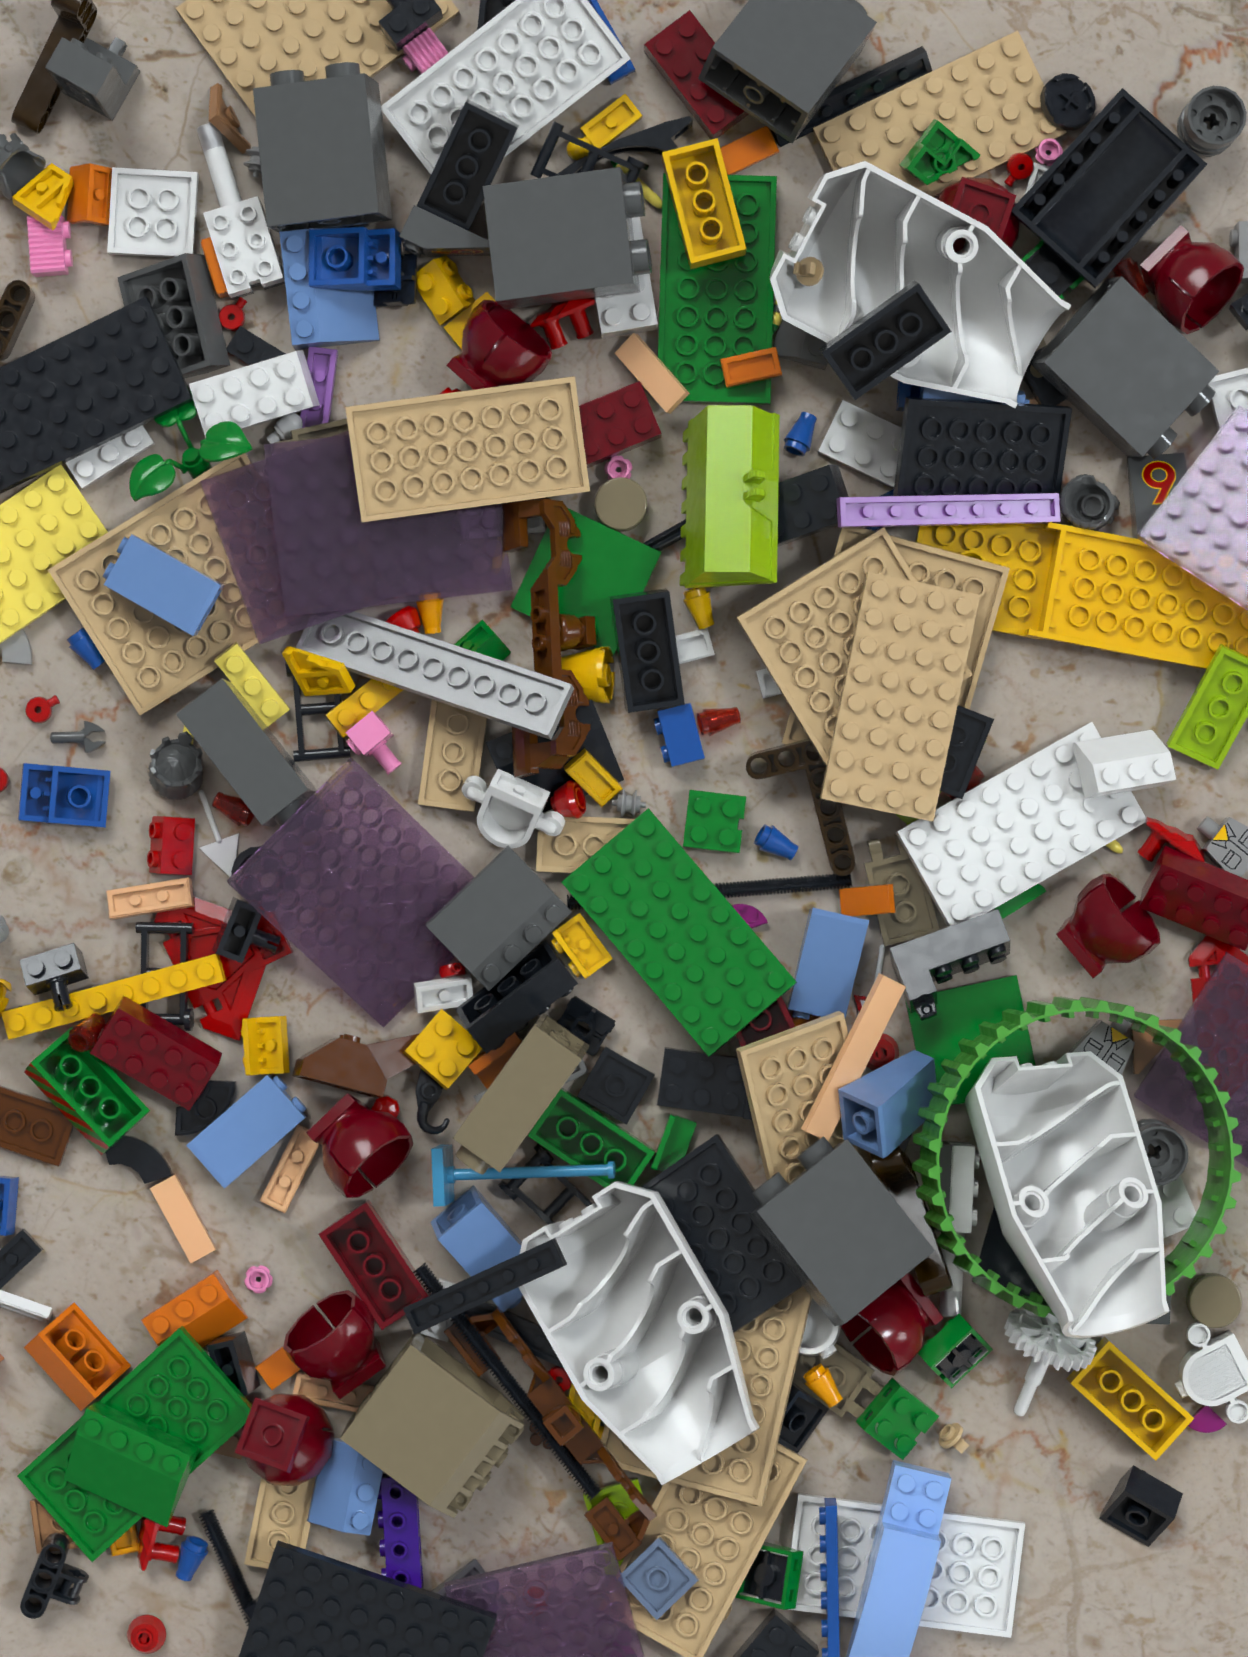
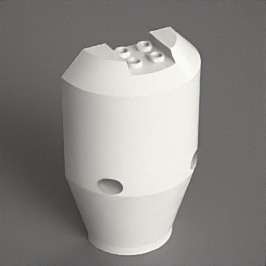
M862 161L823 174L807 197L816 203L813 207L809 206L802 219L804 225L799 233L795 232L788 245V248H790L789 254L779 250L770 273V281L781 318L828 343L911 282L916 281L920 284L952 332L890 376L906 384L1002 402L1016 408L1018 404L1017 394L1021 381L1036 349L1054 321L1065 310H1069L1071 304L1060 299L988 226L878 167ZM961 237L965 238L966 243L964 247L955 253L953 250L954 241ZM806 257H814L820 260L824 267L822 279L813 286L801 284L797 280L796 275L793 274L794 263L800 262Z
M1091 1051L1065 1053L1056 1062L1051 1061L1039 1066H1033L1032 1063L1019 1065L1017 1056L991 1058L966 1096V1109L1003 1236L1060 1323L1062 1334L1072 1338L1103 1336L1135 1328L1168 1313L1170 1310L1166 1300L1162 1202L1123 1076Z
M616 1181L593 1195L592 1198L595 1203L581 1211L582 1215L574 1219L572 1217L566 1221L563 1220L545 1225L522 1240L520 1254L556 1238L567 1265L520 1286L519 1289L582 1401L656 1475L660 1484L664 1485L750 1435L760 1427L753 1415L729 1313L664 1200L657 1191Z

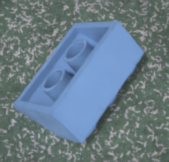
M334 1438L332 1456L320 1474L315 1478L307 1521L345 1533L370 1536L383 1471L340 1438Z

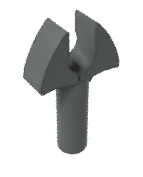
M84 721L85 727L81 731L52 732L50 740L52 743H82L85 746V752L89 753L105 744V741L92 742L86 736H89L94 731L105 732V730L94 723Z

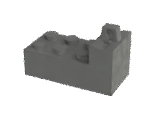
M62 37L45 67L65 95L112 121L140 74L137 65L122 57L127 45L126 42L117 37L114 38L108 49L89 38H86L85 42L82 43L75 38L68 41Z

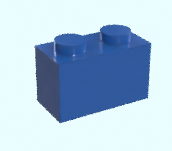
M691 703L657 711L658 718L653 719L657 735L663 734L665 745L660 746L664 763L670 762L672 768L705 759Z

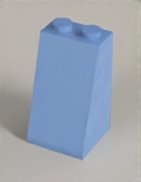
M131 534L129 539L124 537L117 549V552L120 553L118 560L115 564L110 562L103 574V577L106 579L104 585L192 636L198 635L225 585Z
M817 908L809 909L794 976L797 984L791 989L787 1007L788 1010L793 1011V1017L809 1020L810 1015L823 1017L840 1011L844 1013L846 1018L869 920Z
M912 1050L838 1089L843 1140L848 1139L851 1144L881 1158L887 1157L924 1123V1120L917 1114L919 1108L929 1107L933 1096L927 1087L930 1082H936L934 1058Z
M271 1074L265 1076L186 1145L224 1189L307 1117L304 1113L307 1109L298 1097L295 1096L293 1099L285 1091L288 1086L278 1075L275 1077Z
M474 1185L431 1221L438 1241L470 1276L520 1254L522 1241ZM518 1287L492 1300L504 1312L508 1308L512 1309L521 1302L523 1295Z

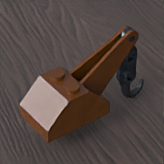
M349 1034L340 1035L339 1038L330 1039L296 1059L292 1076L374 1098L383 1097L387 1079L416 1064L403 1052L419 1034L367 1045L360 1043V1037ZM420 1069L415 1089L418 1106L417 1122L424 1132L430 1135H437L448 1127L450 1120L446 1118L440 1126L434 1127L428 1123L427 1118L429 1111L440 1098L443 1087L423 1069Z

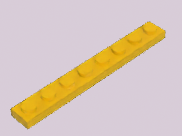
M213 954L70 993L69 996L73 1006L68 1010L65 1005L63 1006L64 1011H55L53 999H48L4 1011L1 1014L8 1040L113 1012L123 996L137 1004H142L226 981L220 955Z

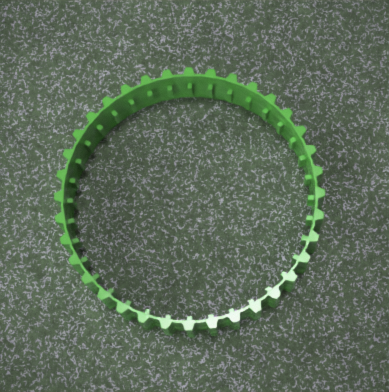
M1058 996L1053 998L1052 1003L1037 1000L1028 1001L1026 1011L1024 1012L1009 1008L1002 1011V1021L996 1024L984 1021L979 1025L980 1035L973 1041L963 1038L958 1042L961 1052L954 1061L948 1059L942 1061L940 1065L945 1073L941 1077L940 1082H930L927 1087L928 1091L933 1095L929 1107L919 1108L917 1114L924 1120L922 1132L913 1135V1143L920 1146V1159L912 1162V1170L921 1173L923 1185L916 1189V1195L918 1198L926 1201L930 1209L923 1217L927 1224L939 1229L941 1232L936 1242L941 1248L955 1255L952 1263L958 1269L973 1276L972 1281L975 1284L993 1293L1005 1302L1017 1308L1023 1307L1040 1317L1045 1318L1048 1313L1055 1316L1046 1301L1043 1300L1042 1295L1031 1291L1030 1296L1019 1294L1021 1288L1010 1282L1005 1288L997 1282L1000 1275L990 1269L985 1272L978 1265L982 1260L977 1255L968 1253L963 1245L966 1240L955 1232L952 1225L954 1218L951 1214L947 1213L944 1202L946 1193L941 1189L940 1182L942 1167L939 1165L940 1148L943 1147L941 1138L944 1125L948 1121L947 1114L951 1103L956 1099V1093L961 1083L970 1076L969 1072L976 1062L984 1059L987 1056L986 1053L996 1043L1005 1042V1037L1015 1030L1024 1031L1028 1029L1026 1025L1037 1020L1049 1022L1051 1021L1050 1016L1061 1014V1017L1075 1018L1074 1012L1086 1011L1085 1017L1099 1019V1012L1110 1014L1109 1021L1122 1024L1124 1019L1133 1024L1132 1030L1141 1033L1146 1031L1153 1036L1152 1042L1156 1045L1165 1046L1172 1054L1169 1057L1173 1061L1180 1063L1186 1072L1184 1076L1193 1083L1198 1095L1196 1096L1197 1100L1201 1102L1204 1121L1208 1129L1209 1163L1207 1182L1200 1206L1188 1231L1181 1238L1175 1249L1164 1258L1166 1295L1170 1296L1175 1293L1174 1282L1180 1279L1182 1275L1191 1279L1196 1274L1193 1264L1197 1262L1200 1256L1211 1257L1213 1250L1209 1243L1215 1234H1225L1227 1227L1221 1220L1225 1210L1235 1208L1237 1202L1230 1196L1232 1183L1241 1181V1173L1234 1170V1157L1242 1153V1146L1233 1143L1231 1131L1239 1124L1237 1118L1227 1115V1110L1224 1106L1231 1099L1229 1093L1218 1090L1213 1082L1218 1075L1216 1069L1202 1065L1198 1061L1202 1051L1197 1046L1180 1043L1182 1032L1178 1029L1159 1025V1017L1153 1014L1134 1011V1007L1088 997H1080L1078 1000Z

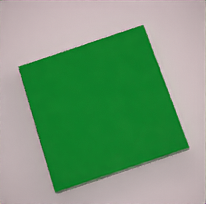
M567 508L581 532V537H570L568 539L567 547L571 553L582 555V561L566 586L558 587L559 614L575 615L577 618L583 616L595 617L596 645L594 647H610L614 655L617 647L610 596L644 592L662 552ZM548 527L511 604V608L528 616L531 614L530 589L551 559L550 529Z
M1017 975L937 991V1016L923 1021L920 1020L916 1012L910 1013L905 1000L915 1050L934 1058L937 1083L940 1082L941 1077L945 1073L940 1065L944 1059L954 1061L961 1052L958 1045L960 1040L965 1038L973 1041L980 1035L979 1025L986 1021L996 1024L1002 1021V1011L1008 1008L1024 1012ZM1028 1029L1024 1031L1015 1030L1005 1037V1042L996 1043L986 1053L987 1056L984 1059L978 1060L969 1072L970 1076L961 1083L956 1093L957 1097L952 1101L951 1106L965 1103L966 1096L991 1058L1017 1056L1019 1065L1032 1063L1033 1066H1036Z

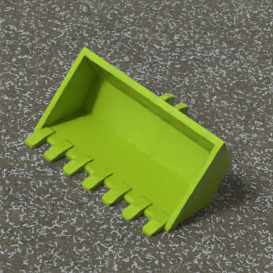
M707 405L699 414L688 421V428L683 431V442L688 443V449L682 456V466H687V475L682 479V490H687V498L681 504V514H686V523L681 527V538H686V547L680 552V562H685V572L680 575V586H685V588L777 583L779 414L766 412L753 405Z

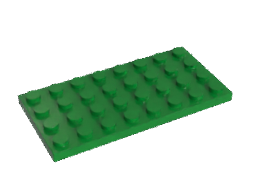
M663 173L658 358L690 393L682 402L770 405L771 378L726 388L720 359L772 348L774 291L770 281V273L775 262L777 176L727 175L746 245V255L690 269L666 174Z
M649 808L561 882L708 1057H711L797 984V981Z
M183 1326L177 1329L99 1401L200 1448L190 1474L245 1425L252 1404ZM82 1416L17 1477L89 1560L93 1562L143 1516L64 1480L75 1436L83 1418Z

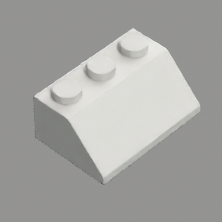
M1153 730L1073 743L1085 799L1159 787L1176 780L1171 753Z

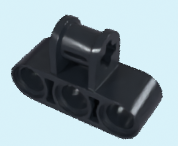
M51 1534L44 1541L20 1604L21 1612L28 1618L35 1619L41 1617L47 1608L50 1598L69 1605H77L80 1602L79 1594L83 1584L88 1582L89 1575L82 1569L65 1563L70 1544L67 1537L63 1534ZM57 1547L62 1553L53 1554L49 1551V1548ZM39 1573H48L51 1579H43L39 1576ZM29 1598H37L41 1601V1604H33L29 1601Z

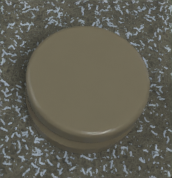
M618 477L608 480L599 488L595 497L597 518L603 525L618 532H626L636 528L643 521L647 512V498L644 490L637 482L629 478Z
M1207 1273L1196 1278L1189 1286L1186 1294V1305L1191 1316L1199 1323L1209 1328H1222L1231 1324L1238 1317L1242 1307V1297L1233 1281L1221 1274Z

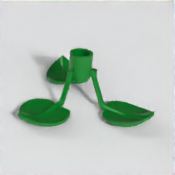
M193 400L154 419L162 427H171L177 423L179 431L188 447L182 455V464L172 459H167L164 462L159 454H152L143 458L135 465L130 476L129 489L131 497L136 502L141 498L165 491L174 482L176 476L174 467L180 469L183 474L188 472L195 479L212 468L210 462H219L237 457L251 451L252 446L236 423L224 421L213 425L207 431L206 439L200 441V450L194 448L182 424V421L190 420L197 414Z

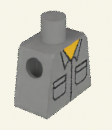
M1206 816L1197 827V830L1208 838V841L1202 847L1203 852L1218 868L1242 877L1248 870V827L1230 817L1225 818L1218 825Z
M1123 1019L1122 1024L1112 1022L1109 1026L1105 1022L1098 1020L1068 1053L1091 1051L1122 1075L1135 1045L1134 1041L1125 1036L1132 1023Z

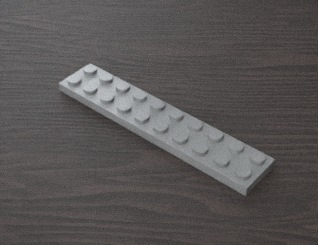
M323 602L314 608L296 646L298 649L344 663L346 669L350 672L550 740L574 690L570 683L327 602Z

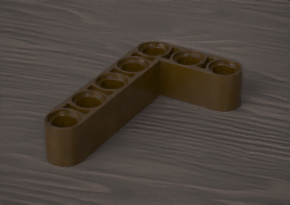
M51 0V6L58 15V19L13 111L11 118L13 123L36 134H40L61 93V89L45 67L62 37L68 41L75 38L82 43L85 42L97 16V8L92 0Z
M21 280L10 282L0 299V340L3 342V347L0 351V361H4L10 356L35 301L33 289ZM26 289L25 299L15 301L14 293L16 290ZM8 314L14 315L15 321L13 325L3 327L2 319Z
M810 739L752 753L746 762V771L754 779H765L805 768L830 867L837 875L846 876L850 874L855 868V855L842 804L835 802L837 808L831 814L824 813L820 808L821 803L825 799H820L822 786L816 785L813 777L818 772H825L826 765L820 757L813 759L807 755L806 749L812 744ZM789 751L795 756L793 764L789 766L782 765L778 759L781 752ZM756 758L764 759L767 763V769L764 772L757 773L752 770L751 762ZM832 827L841 828L844 832L842 839L839 841L831 840L827 835L829 829ZM847 855L851 860L850 865L846 868L837 867L834 863L837 856Z
M900 1146L895 1148L885 1158L870 1153L878 1177L887 1186L889 1193L935 1250L914 1267L925 1297L953 1288L941 1247L936 1242L937 1236L934 1227L927 1224L923 1217L928 1212L925 1201L916 1195V1189L920 1185L915 1171L912 1170V1163Z

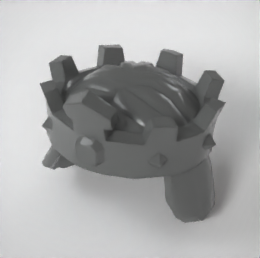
M16 133L10 135L12 140L10 142L6 140L5 134H0V190L6 199L12 200V196L43 171L46 166V160L42 156L30 151L29 147L21 141Z
M1081 474L1071 479L1064 486L1060 496V507H1062L1063 516H1066V519L1070 521L1073 527L1099 531L1106 524L1111 525L1114 520V510L1119 509L1120 502L1105 483L1096 481L1094 475Z
M187 731L179 733L178 739L170 740L168 736L163 738L162 744L156 750L152 749L150 752L151 762L148 767L150 784H152L156 792L159 791V795L172 800L188 798L201 787L204 772L201 761L203 752L201 748L197 749L191 744L193 737Z

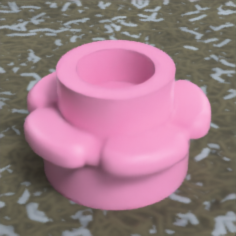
M1050 138L1043 140L1035 148L1037 152L1035 155L1036 160L1040 164H1046L1047 166H1051L1063 153L1059 142ZM1046 151H1050L1051 154L1047 155Z
M614 456L610 462L605 464L604 471L608 475V480L618 477L630 479L632 464L628 459H624L622 456ZM620 467L621 472H616V468Z
M263 1265L250 1267L246 1272L247 1277L244 1280L246 1287L254 1293H264L266 1288H269L273 1282V1277L269 1274L270 1270ZM256 1277H261V1281L257 1282Z

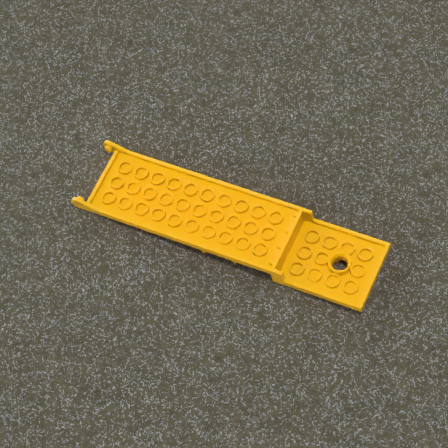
M1052 522L1045 524L918 526L915 542L1010 568L992 631L1037 640H1054L1101 649L1102 651H1112L1201 669H1207L1220 644L1248 656V560Z

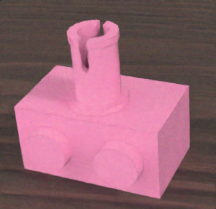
M371 711L345 732L349 736L346 743L354 753L358 754V756L362 753L367 757L373 755L388 775L402 764L386 745L387 741L394 736L393 733L375 712Z

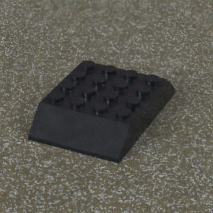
M1122 88L1012 208L1011 214L1091 286L1096 288L1207 166V163Z

